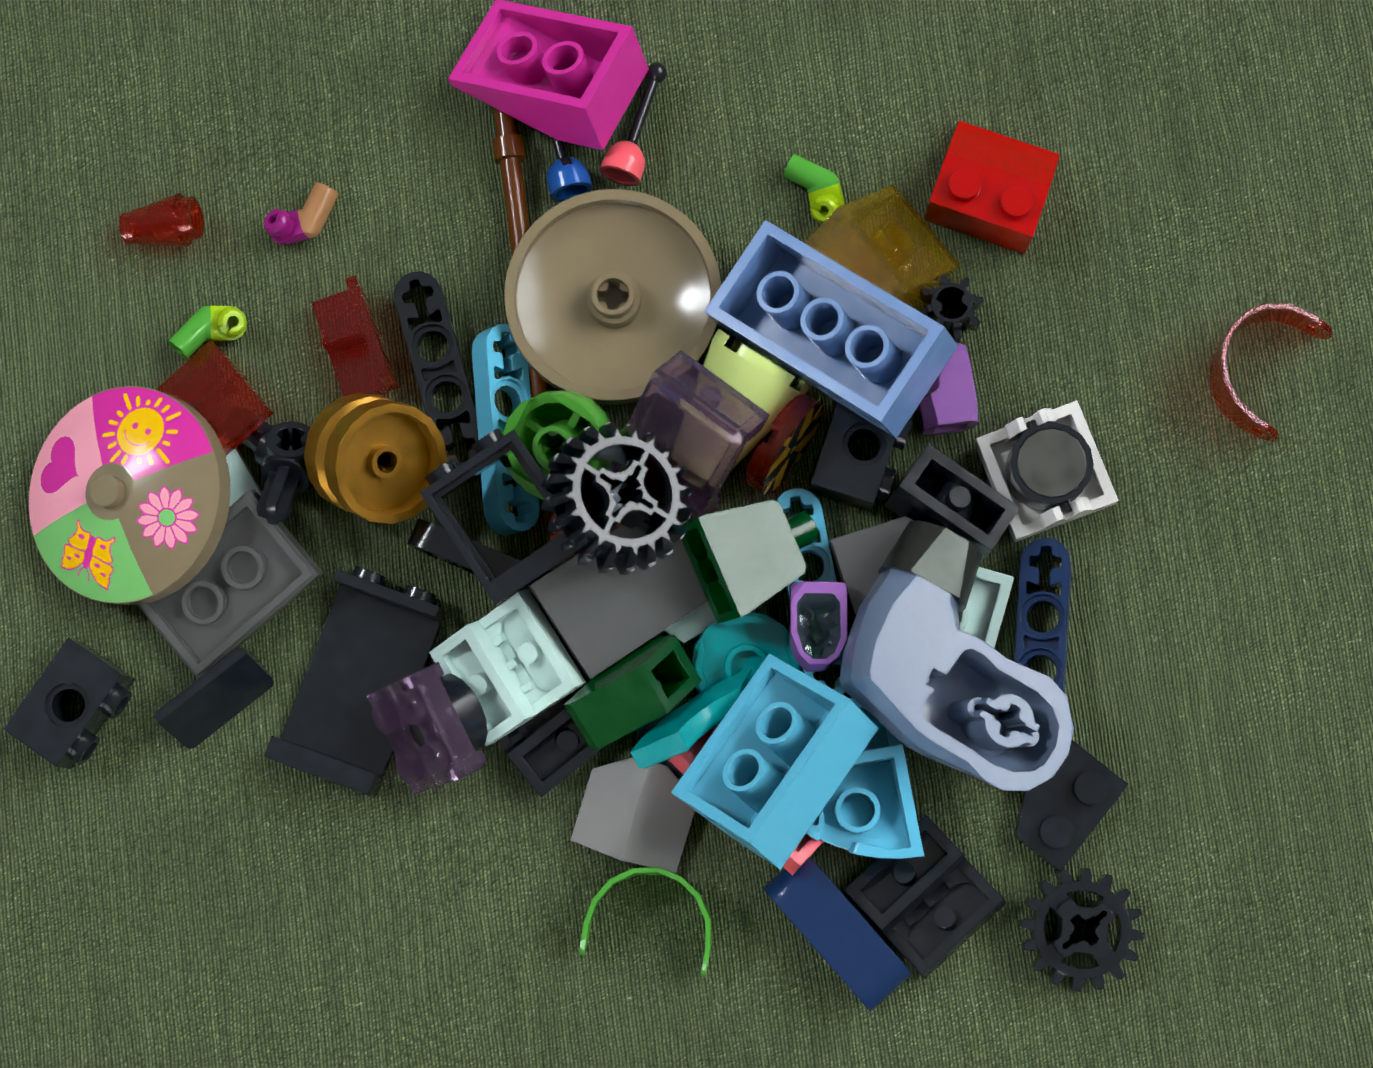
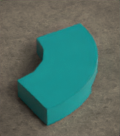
M753 667L742 670L696 695L650 729L630 752L639 769H646L688 751L700 737L718 725L756 673Z

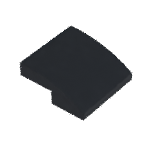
M576 663V667L586 681L585 684L522 726L497 740L510 760L540 797H543L601 750H591L564 706L570 698L589 682V679Z
M925 814L918 821L924 852L923 857L905 859L878 858L844 889L924 979L934 972L1006 904L1005 899L968 862L958 847Z

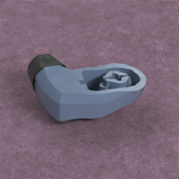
M910 521L878 570L879 577L858 609L843 651L840 684L846 693L876 717L907 748L1003 791H1030L1052 778L1069 754L1074 727L1067 696L1051 677L1005 658L986 642L960 630L958 612H963L966 609L982 555L979 549L970 541L945 527L924 521Z

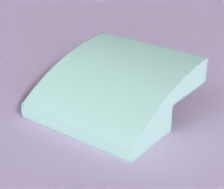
M529 589L517 592L479 621L467 624L429 652L442 675L450 673L461 678L473 690L481 703L488 730L485 746L491 745L586 683Z

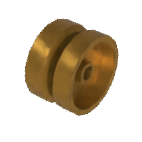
M359 392L336 399L319 413L307 434L304 460L308 479L322 498L338 508L354 513L370 522L395 524L414 518L428 506L419 492L430 486L425 477L447 462L444 438L432 418L414 406L395 402L380 395Z

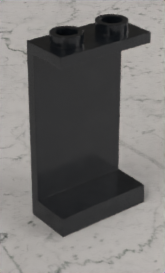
M355 566L352 575L336 569L333 580L340 585L282 736L281 738L271 736L264 757L360 793L376 797L402 730L398 711L400 698L418 688L419 683L416 678L424 673L430 657L429 652L433 649L446 612L441 607L434 605L436 595L407 584L403 593L383 586L386 577L368 569Z

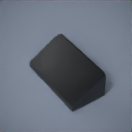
M238 647L155 712L156 715L153 717L183 746L193 749L273 687L274 679L253 652L243 647Z

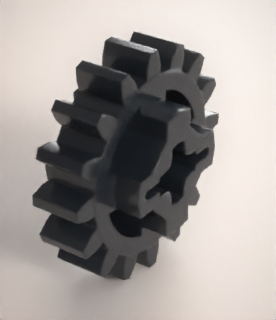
M1080 868L1077 881H1073L1067 870L1057 871L1059 885L1056 887L1046 880H1041L1037 883L1041 893L1044 895L1040 900L1025 898L1023 903L1033 910L1034 913L1032 919L1018 920V926L1031 930L1032 937L1026 939L1020 945L1022 950H1036L1039 955L1031 964L1034 970L1039 971L1047 966L1052 968L1049 976L1050 983L1058 986L1067 975L1069 976L1071 990L1081 992L1084 979L1089 978L1093 987L1101 990L1104 989L1103 974L1108 972L1114 978L1121 980L1125 975L1118 963L1122 959L1137 961L1139 956L1129 949L1128 946L1130 940L1144 939V933L1131 929L1130 921L1135 920L1142 914L1140 909H1126L1123 903L1131 894L1127 888H1122L1114 893L1109 890L1112 885L1113 876L1103 874L1096 883H1093L1090 868ZM1074 891H1086L1100 898L1092 902L1088 907L1077 906L1072 898H1069L1066 894ZM1050 911L1055 917L1054 935L1046 941L1044 923L1046 915ZM1073 917L1083 920L1094 917L1091 920L1092 924L1087 928V932L1091 937L1088 942L1081 939L1067 942L1070 939L1069 935L1075 929L1070 922ZM1115 918L1117 936L1112 948L1107 942L1108 923ZM1074 952L1085 953L1095 965L1075 968L1061 961L1064 958H1068Z

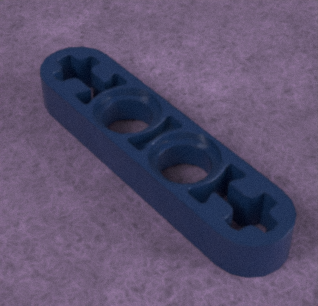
M1046 537L1029 543L1023 550L1020 560L1015 662L1027 666L1035 658L1050 660L1056 667V675L1053 681L1065 694L1072 568L1070 556L1065 546L1055 539ZM1042 552H1052L1054 561L1062 563L1061 568H1052L1050 572L1051 591L1062 588L1060 596L1045 591L1028 594L1029 587L1040 590V573L1037 567L1031 566V562L1040 561ZM1039 604L1051 605L1059 613L1058 624L1049 632H1036L1028 625V613Z

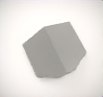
M631 757L592 769L571 841L620 861L646 867H659L676 873L695 810L671 793L679 779L668 766L658 763L646 769H639L634 758Z

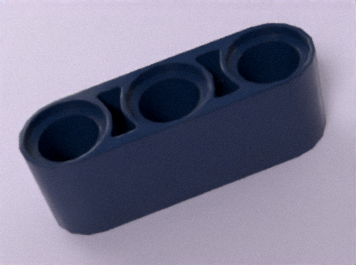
M810 857L793 875L784 868L762 887L870 1012L912 975L905 964Z

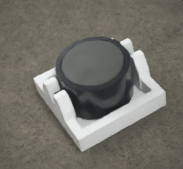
M1078 401L1053 410L1051 408L1038 410L1031 417L1025 419L1023 417L1017 418L1005 425L1004 428L978 437L974 441L991 487L1020 507L1008 525L1014 542L1115 505L1119 501Z

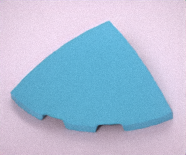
M849 698L879 729L813 822L806 835L817 841L822 840L835 847L848 850L851 854L880 859L923 857L924 852L903 744H900V741L855 699Z

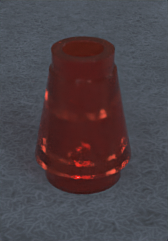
M177 193L130 212L122 213L119 218V228L121 236L127 245L190 246L193 240L203 237L204 219L201 207L195 197H184L182 194Z

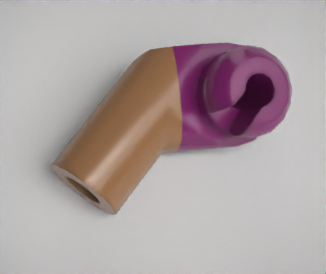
M315 182L302 209L287 212L276 208L266 215L264 219L266 233L271 235L273 241L283 245L294 244L318 236L328 219L339 193L329 186Z

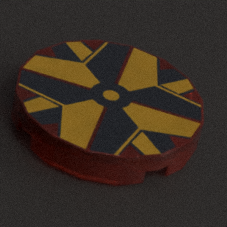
M800 394L794 397L782 409L772 422L774 425L771 429L774 432L768 442L765 443L763 441L761 445H758L751 458L745 477L747 485L763 496L771 494L781 485L804 454L818 428L824 411L822 402L806 394Z

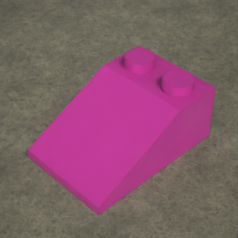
M495 0L448 80L451 86L556 140L604 150L649 68L632 26L504 0Z

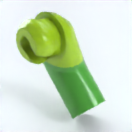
M793 154L784 171L783 178L807 189L811 207L810 211L815 221L821 224L835 223L841 218L845 208L839 178L835 173L797 154Z
M203 306L167 342L178 355L187 360L205 341H231L240 338L246 331L247 319L243 311L237 307Z

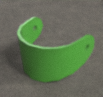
M659 867L632 868L609 879L594 896L583 923L579 955L585 956L592 919L600 899L615 884L636 875H661L681 883L696 898L705 920V952L701 977H706L712 946L711 914L702 895L683 877Z

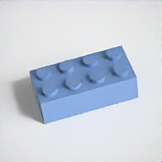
M766 220L704 310L723 331L894 438L898 437L958 347L943 325Z

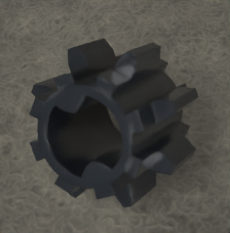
M942 274L938 282V289L934 287L931 290L929 288L921 289L919 298L925 303L924 307L926 308L921 309L919 312L943 325L954 341L959 343L962 329L964 331H967V329L976 331L978 329L980 321L974 316V311L982 306L984 299L975 294L970 295L967 290L970 279L967 277L961 280L960 284L951 283L950 279L945 274ZM950 300L959 305L956 313L959 318L949 319L940 314L942 309L940 302Z

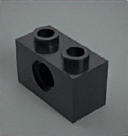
M837 402L811 481L810 492L872 512L876 498L887 501L896 470L886 466L893 447L900 450L904 449L913 419H909L898 437L894 438ZM867 437L875 442L879 453L871 460L861 461L851 455L848 445L855 438Z
M930 444L913 461L883 505L899 517L906 516L914 521L918 520L939 525L965 538L979 549L982 555L981 560L993 550L1020 508Z
M68 637L3 730L54 766L72 769L76 763L82 765L93 754L100 741V738L96 736L108 718L115 719L125 709L132 697V692L128 689L136 679L85 643ZM79 692L84 698L85 708L78 719L70 722L65 715V703L71 695Z

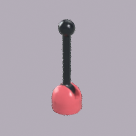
M658 62L651 63L648 66L649 70L646 73L648 82L627 140L618 141L608 148L599 169L603 176L621 185H639L645 170V158L641 149L636 144L657 85L663 82L667 75L665 66Z

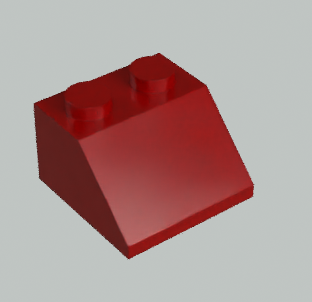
M959 120L932 192L924 220L1025 254L1038 224L1060 154Z

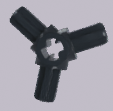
M237 409L232 413L231 419L226 424V430L230 436L255 452V461L262 467L261 477L265 482L256 511L258 516L267 519L268 524L277 525L280 520H286L289 517L296 494L304 493L313 487L308 479L304 460L307 434L310 427L293 421L272 426L251 411Z

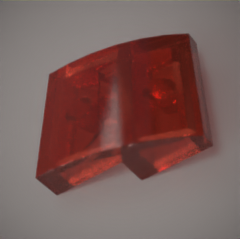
M212 339L156 389L175 396L195 408L214 429L226 456L274 413L250 386L244 374Z

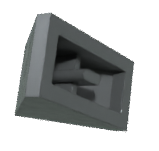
M904 516L830 540L831 556L839 582L847 583V606L853 621L861 603L879 577L878 570L908 523L914 520Z

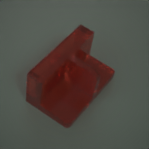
M356 275L346 278L345 281L349 290L311 303L323 336L321 339L323 348L331 359L343 397L359 392L380 395L397 389L399 387L366 292Z

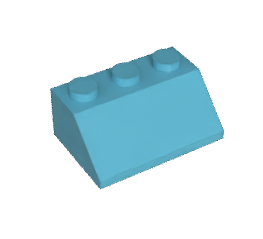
M768 654L671 793L738 843L781 870L879 728L851 699L773 655Z

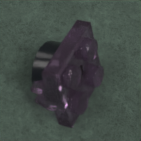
M439 662L366 695L372 706L371 714L373 721L380 732L386 735L396 756L397 771L401 778L410 785L414 794L464 778L483 768L482 764L487 762L481 749L475 751L484 746L488 734L487 721L481 703L473 690L461 678L450 673L444 675Z

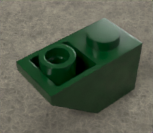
M675 635L651 638L597 674L570 698L564 706L591 750H599L667 714L702 680Z

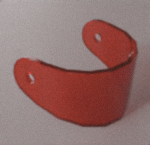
M1264 303L1244 312L1216 346L1209 367L1211 394L1221 413L1240 429L1260 439L1273 442L1277 440L1279 433L1250 411L1239 400L1228 379L1226 353L1231 336L1252 323L1276 321L1293 326L1316 338H1331L1333 329L1314 314L1289 303Z

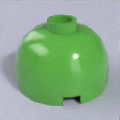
M572 390L545 391L519 404L507 419L503 434L506 435L514 429L544 475L547 476L553 474L548 467L550 459L557 453L562 454L561 445L570 437L578 438V434L589 426H594L599 431L602 425L610 421L606 412L590 397ZM512 452L508 454V459L512 465L508 467L512 478L528 494L544 500ZM593 460L587 464L597 470L602 467L609 470L612 460Z

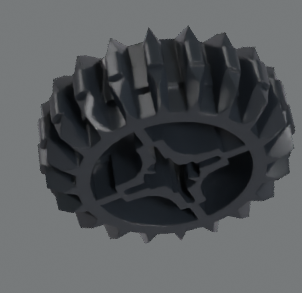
M614 421L605 423L599 428V431L594 426L586 427L578 434V438L570 437L561 445L562 454L557 453L548 463V467L553 474H549L543 479L541 487L553 495L542 501L541 509L556 513L557 518L548 524L547 531L557 532L562 529L567 538L562 541L560 550L568 551L574 546L579 548L578 565H586L596 557L598 573L606 574L614 566H616L620 575L630 574L636 569V565L640 570H647L656 564L657 558L664 559L669 556L674 549L672 542L676 543L681 540L687 531L681 522L689 519L693 510L680 501L688 498L693 488L681 485L677 480L685 473L686 466L676 465L672 468L667 459L671 457L674 447H665L658 451L654 447L656 433H647L641 439H638L636 424H627L620 432ZM606 459L622 463L624 467L614 473L603 467L597 470L587 463L593 460ZM644 483H645V485H646V487H647V489H648V491H649V494L647 493V491H646V489H645V487H644ZM622 484L617 493H611L612 490ZM618 494L621 498L618 503L623 504V506L612 513L617 505L613 497ZM582 500H584L587 503L590 509L591 517L587 513ZM622 524L630 529L637 526L646 533L641 538L628 539L614 536L609 532L616 525Z

